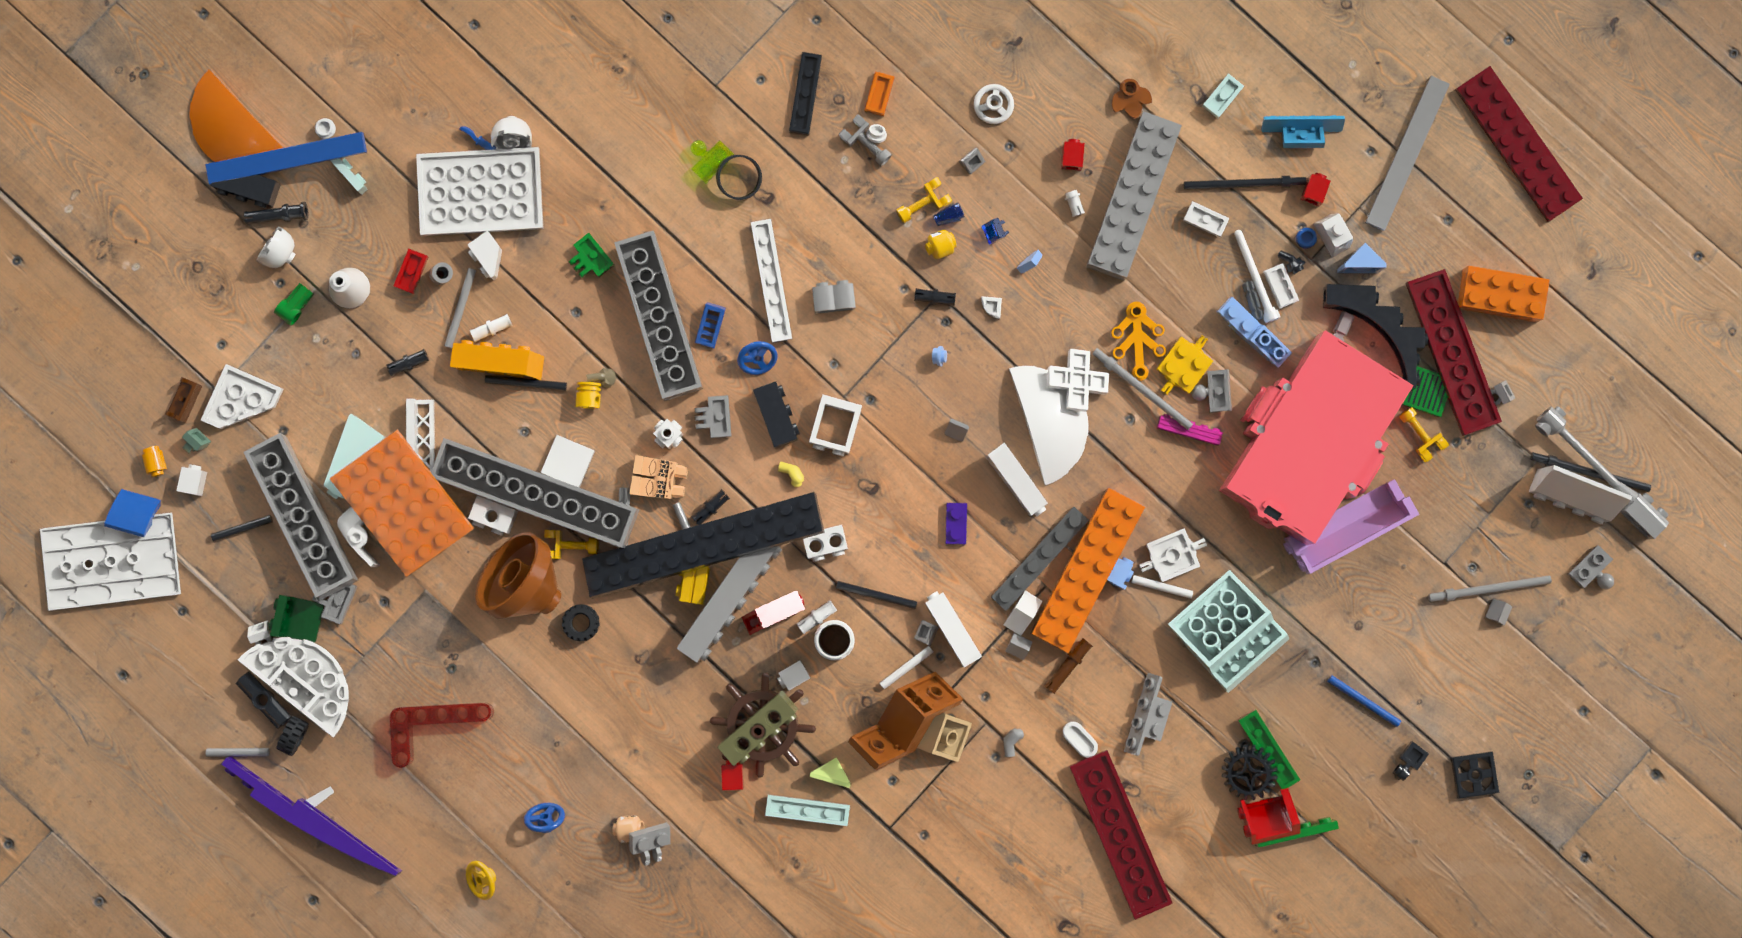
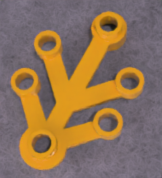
M1132 302L1126 309L1127 317L1119 326L1112 329L1111 336L1114 339L1122 338L1124 330L1132 322L1133 332L1119 347L1113 350L1112 355L1117 360L1122 359L1127 349L1134 343L1135 367L1132 369L1131 375L1138 381H1143L1149 373L1147 367L1144 366L1143 343L1153 351L1156 357L1164 356L1166 348L1161 344L1158 345L1142 331L1141 322L1152 330V334L1155 337H1161L1165 329L1161 324H1156L1146 315L1147 310L1144 304ZM1134 308H1138L1140 310L1139 315H1135L1133 313ZM1156 327L1161 328V334L1155 333L1154 330ZM1114 330H1120L1121 335L1119 337L1115 336ZM1156 348H1162L1163 353L1161 355L1157 354ZM1116 350L1122 351L1121 357L1115 355ZM1138 369H1142L1144 371L1143 376H1139L1137 374Z

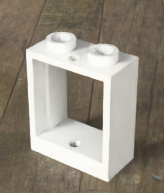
M822 394L809 441L810 444H813L812 448L824 451L825 448L832 449V453L839 456H844L845 453L849 454L862 405ZM825 406L854 413L846 446L816 438Z

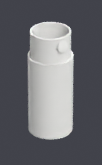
M831 620L818 627L815 632L814 643L817 651L824 658L840 660L849 655L854 648L855 637L852 629L846 623ZM840 625L849 633L850 645L843 654L830 655L822 649L820 636L826 627Z

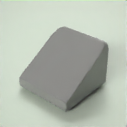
M950 419L945 435L963 442L969 426Z

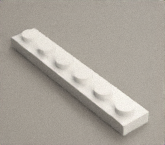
M771 219L751 222L772 343L792 340Z

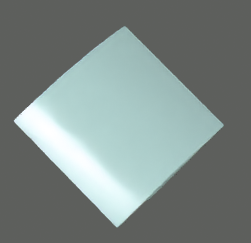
M1230 570L1168 623L1184 645L1227 693L1234 689L1289 640L1288 634L1274 621L1272 613Z

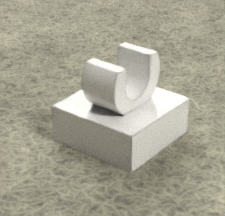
M268 620L248 627L247 637L250 643L261 644L260 640L266 639L267 642L271 641L272 637Z

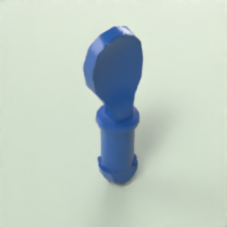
M466 126L459 128V130L469 134L476 142V145L486 150H496V146L493 145L492 147L491 143L483 139L482 136L476 137L474 131Z

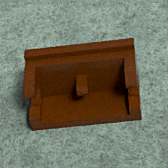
M181 377V383L165 415L186 423L202 385Z

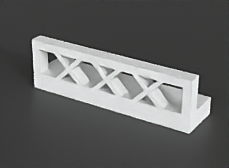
M406 399V441L422 462L430 468V472L435 462L434 400ZM429 404V413L423 418L418 414V405ZM423 423L429 427V434L424 439L418 434V428ZM424 443L430 448V453L425 459L418 454V449Z

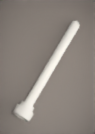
M1236 230L1234 233L1264 307L1263 319L1265 323L1275 321L1281 318L1280 314L1270 303L1242 231Z

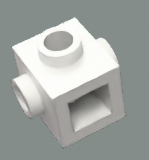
M668 419L665 421L661 420L654 427L655 432L653 434L656 436L654 441L662 448L665 446L669 449L672 447L676 448L683 440L681 437L684 434L680 431L682 427L674 419L672 422ZM667 429L671 430L669 437L664 436V431Z

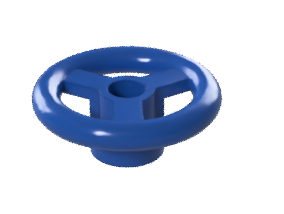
M756 341L749 343L741 349L737 357V363L743 372L751 375H760L774 367L778 354L770 343ZM767 350L771 352L772 356L768 364L763 361V356ZM753 362L758 364L760 368L751 369L744 363Z
M541 803L533 806L526 812L524 824L531 831L549 833L563 823L565 812L558 804ZM547 809L545 812L539 815H533L535 812L539 810ZM556 810L559 813V817L554 822L552 813ZM531 822H537L538 826L533 825Z

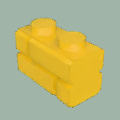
M710 566L679 574V576H682V582L677 584L675 596L679 597L678 601L704 605Z

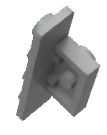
M1148 673L1124 752L1139 756L1145 737L1158 741L1162 739L1172 702L1157 697L1162 682L1161 676Z

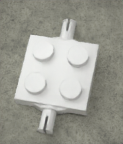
M1184 528L1147 543L1150 561L1139 564V566L1142 568V572L1154 568L1158 572L1161 582H1164L1200 567L1196 557V550L1207 546V543H1203L1205 542L1204 538L1192 542Z

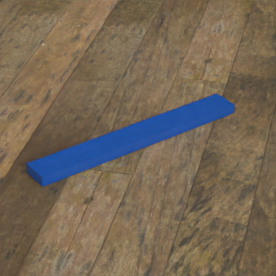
M358 132L205 164L208 182L211 185L213 182L262 175L367 153L364 133Z

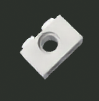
M477 495L468 519L473 520L472 524L484 529L485 525L492 527L491 532L503 536L504 532L510 534L518 511ZM491 511L497 513V520L494 522L488 520V514Z

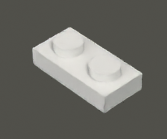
M1192 201L1183 221L1220 238L1229 218Z

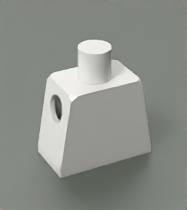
M1339 213L1330 214L1314 223L1331 257L1351 247L1353 236Z

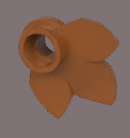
M1125 79L1120 84L1119 91L1113 96L1112 109L1114 112L1124 109L1130 117L1137 119L1141 114L1142 104L1152 103L1151 93L1148 89L1140 87L1136 80ZM1131 86L1133 92H1127L1126 87Z

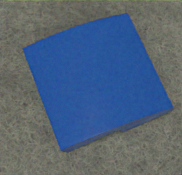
M121 489L112 504L104 526L145 537L152 526L154 515L161 506V500Z

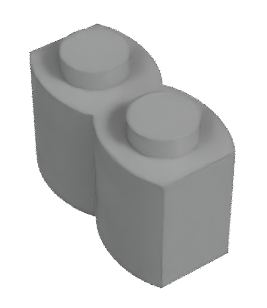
M848 280L837 281L836 285H828V282L817 283L816 287H812L815 314L855 310L853 283H849Z

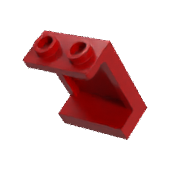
M1288 788L1281 789L1280 796L1248 804L1245 803L1244 799L1240 800V807L1237 808L1240 820H1244V834L1246 838H1250L1252 845L1300 834V821Z

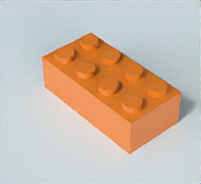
M1467 266L1462 271L1458 305L1460 310L1537 323L1544 320L1550 279Z

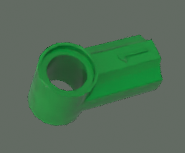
M299 283L288 298L282 300L277 305L274 314L292 326L300 318L302 309L314 296V293Z

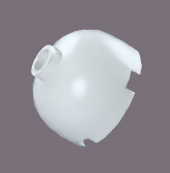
M508 116L497 121L492 128L491 146H496V149L531 148V130L523 120L515 116Z
M278 226L272 233L274 236L268 239L256 261L269 268H279L285 262L290 264L295 256V253H293L295 245L292 236Z

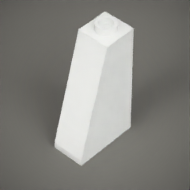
M1005 443L987 455L986 459L1029 516L1035 514L1037 517L1046 510L1044 506L1048 502Z
M936 591L928 596V602L925 604L962 667H966L981 658L980 652L945 594H939Z

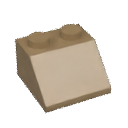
M942 713L934 717L917 748L959 762L972 723Z

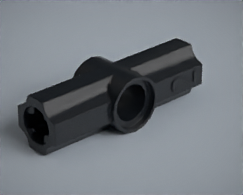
M250 671L241 676L235 683L252 701L254 707L259 709L277 729L292 717L275 699L274 694L268 691ZM262 694L268 698L266 705L260 703L259 699Z

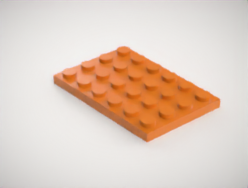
M398 429L330 477L335 487L406 577L473 530V526Z

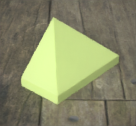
M837 757L810 773L812 778L850 788L851 782Z

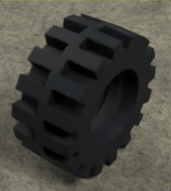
M583 604L570 607L562 618L564 633L575 641H586L593 638L600 626L597 612L592 607ZM578 614L586 615L589 619V627L583 632L575 630L572 625L573 618Z
M293 716L283 730L276 749L289 756H293L304 739L309 723Z

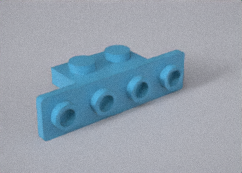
M1345 116L1263 117L1261 131L1282 132L1283 148H1324V132L1343 131Z

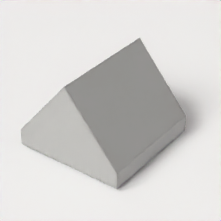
M974 148L959 160V163L969 174H972L986 162L978 148Z
M1492 599L1485 618L1505 626L1512 606L1506 602Z
M922 620L914 639L931 646L939 627Z
M1014 633L1005 652L1024 660L1030 650L1032 641Z

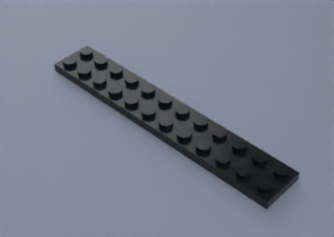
M811 492L625 546V548L620 547L582 558L589 597L594 599L825 533L817 495L815 492Z

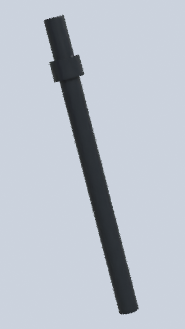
M1288 175L1281 176V178L1184 181L1183 186L1184 190L1267 186L1290 188V186L1306 185L1307 179L1306 177H1290Z
M1534 452L1531 453L1530 460L1543 463L1547 467L1555 465L1565 470L1605 480L1595 469L1563 461L1553 455L1545 456ZM1612 474L1619 482L1630 488L1648 493L1651 490L1650 484Z

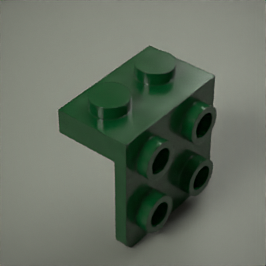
M279 595V598L275 599L273 610H275L274 619L272 618L269 623L270 635L299 640L305 639L315 643L318 637L324 605L315 601Z

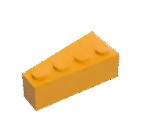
M461 340V343H453L450 367L457 370L480 373L488 371L487 373L495 375L507 373L506 375L524 378L525 375L534 380H541L545 356L532 352L530 347L525 346L511 349V345L506 344L492 347V343L480 342V345H473V341Z

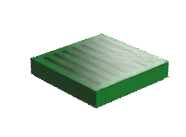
M1417 366V374L1420 376L1419 386H1416L1415 390L1409 392L1402 405L1441 417L1448 396L1440 375Z

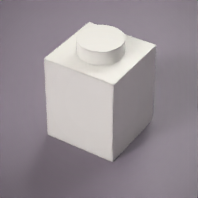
M189 464L188 468L182 467L177 491L202 496L207 472L201 471V466Z
M801 660L779 672L780 677L777 678L783 689L787 687L788 690H791L810 679V676Z

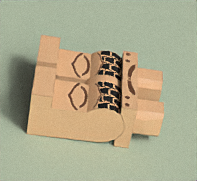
M635 455L633 474L653 477V479L632 476L630 495L673 500V498H684L685 487L677 486L675 482L676 477L687 479V467L678 465L677 462Z

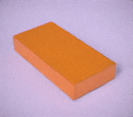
M875 71L864 109L865 112L884 117L895 79L894 76Z

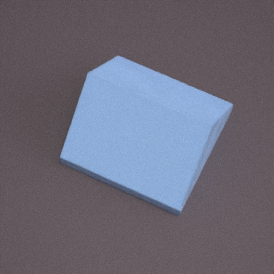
M1365 243L1337 269V273H1379L1386 268V262Z

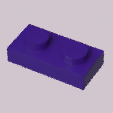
M946 503V544H966L967 503Z

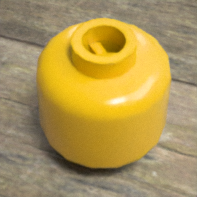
M946 230L930 234L927 238L928 243L925 244L928 255L932 254L935 259L952 255L954 248L957 247L954 235Z

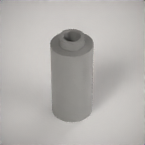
M441 262L431 268L429 276L433 283L442 285L452 278L453 270L449 264ZM442 271L444 274L443 278H438L436 272Z

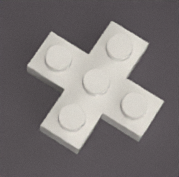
M1070 349L1068 351L1067 368L1048 367L1047 388L1067 390L1066 410L1086 412L1088 410L1089 393L1102 395L1108 393L1109 373L1089 371L1090 351Z

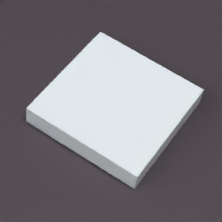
M556 435L541 473L580 488L595 451Z

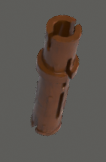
M1082 638L1074 650L1067 654L1069 656L1047 684H1045V687L1055 694L1074 668L1083 662V657L1093 646Z

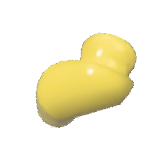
M780 462L778 471L789 474L792 479V486L800 487L804 481V476L799 467Z

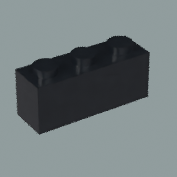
M775 381L753 389L774 448L776 449L797 441V435L800 433L796 423L792 424L789 418L793 414L789 404L785 405L782 397L786 396L782 385L778 386Z

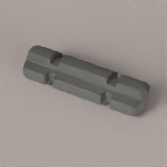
M1253 281L1243 283L1242 287L1244 292H1246L1245 297L1250 311L1252 310L1251 315L1257 321L1263 319L1264 314L1260 310L1261 305L1257 292H1254L1255 286Z

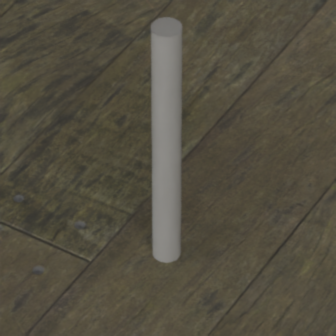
M468 268L444 345L446 347H453L476 273L474 269Z

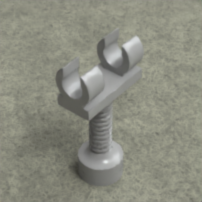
M857 114L853 122L860 129L853 136L843 129L839 136L850 147L857 140L861 141L862 144L876 155L875 161L880 166H883L891 158L892 154L887 149L880 150L879 147L868 140L864 132L870 127L869 123Z

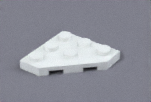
M226 364L201 421L220 429L275 408L284 389Z

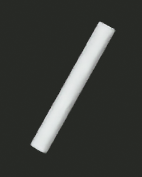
M1136 575L1132 577L1131 583L1189 599L1193 595V591Z
M929 646L881 681V686L886 689L933 653L932 649Z

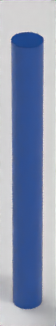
M1333 675L1330 676L1327 681L1328 683L1395 727L1400 725V719Z

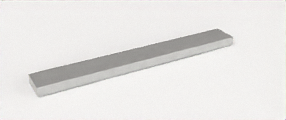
M1430 76L1366 219V224L1385 231L1450 85L1449 83Z

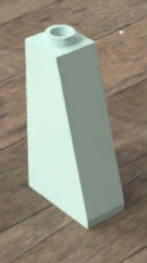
M353 414L348 416L323 485L328 489L327 493L335 499L344 497L332 483L330 477L386 438Z

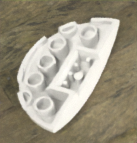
M1035 366L1009 368L1032 439L1044 484H1051L1066 475L1082 456L1088 436L1087 412L1066 410L1067 390L1047 388L1048 370Z
M280 637L264 644H257L238 659L239 662L330 736L335 737L346 717L349 690L342 668L327 650L305 639Z

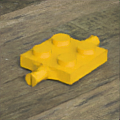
M1201 335L1195 344L1188 342L1182 336L1178 338L1156 368L1167 380V383L1160 390L1162 393L1164 392L1168 396L1172 388L1176 386L1190 394L1213 362L1202 350V347L1208 341L1205 336Z

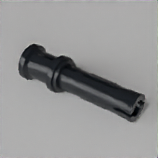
M304 201L298 205L284 204L282 208L245 211L244 217L252 216L253 218L244 220L247 225L282 219L286 222L299 218L308 220V206Z

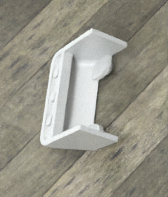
M350 507L339 517L337 522L338 528L349 545L370 567H378L380 564L363 547L368 540V534L362 527L364 522L354 509Z

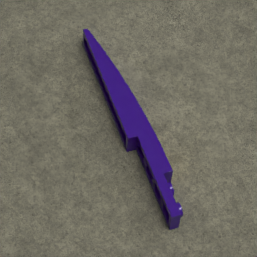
M226 757L222 762L228 774L233 777L237 775L242 779L241 783L250 789L254 788L250 794L251 797L296 827L380 870L395 876L402 872L400 868L305 799L301 798L296 803L233 757Z

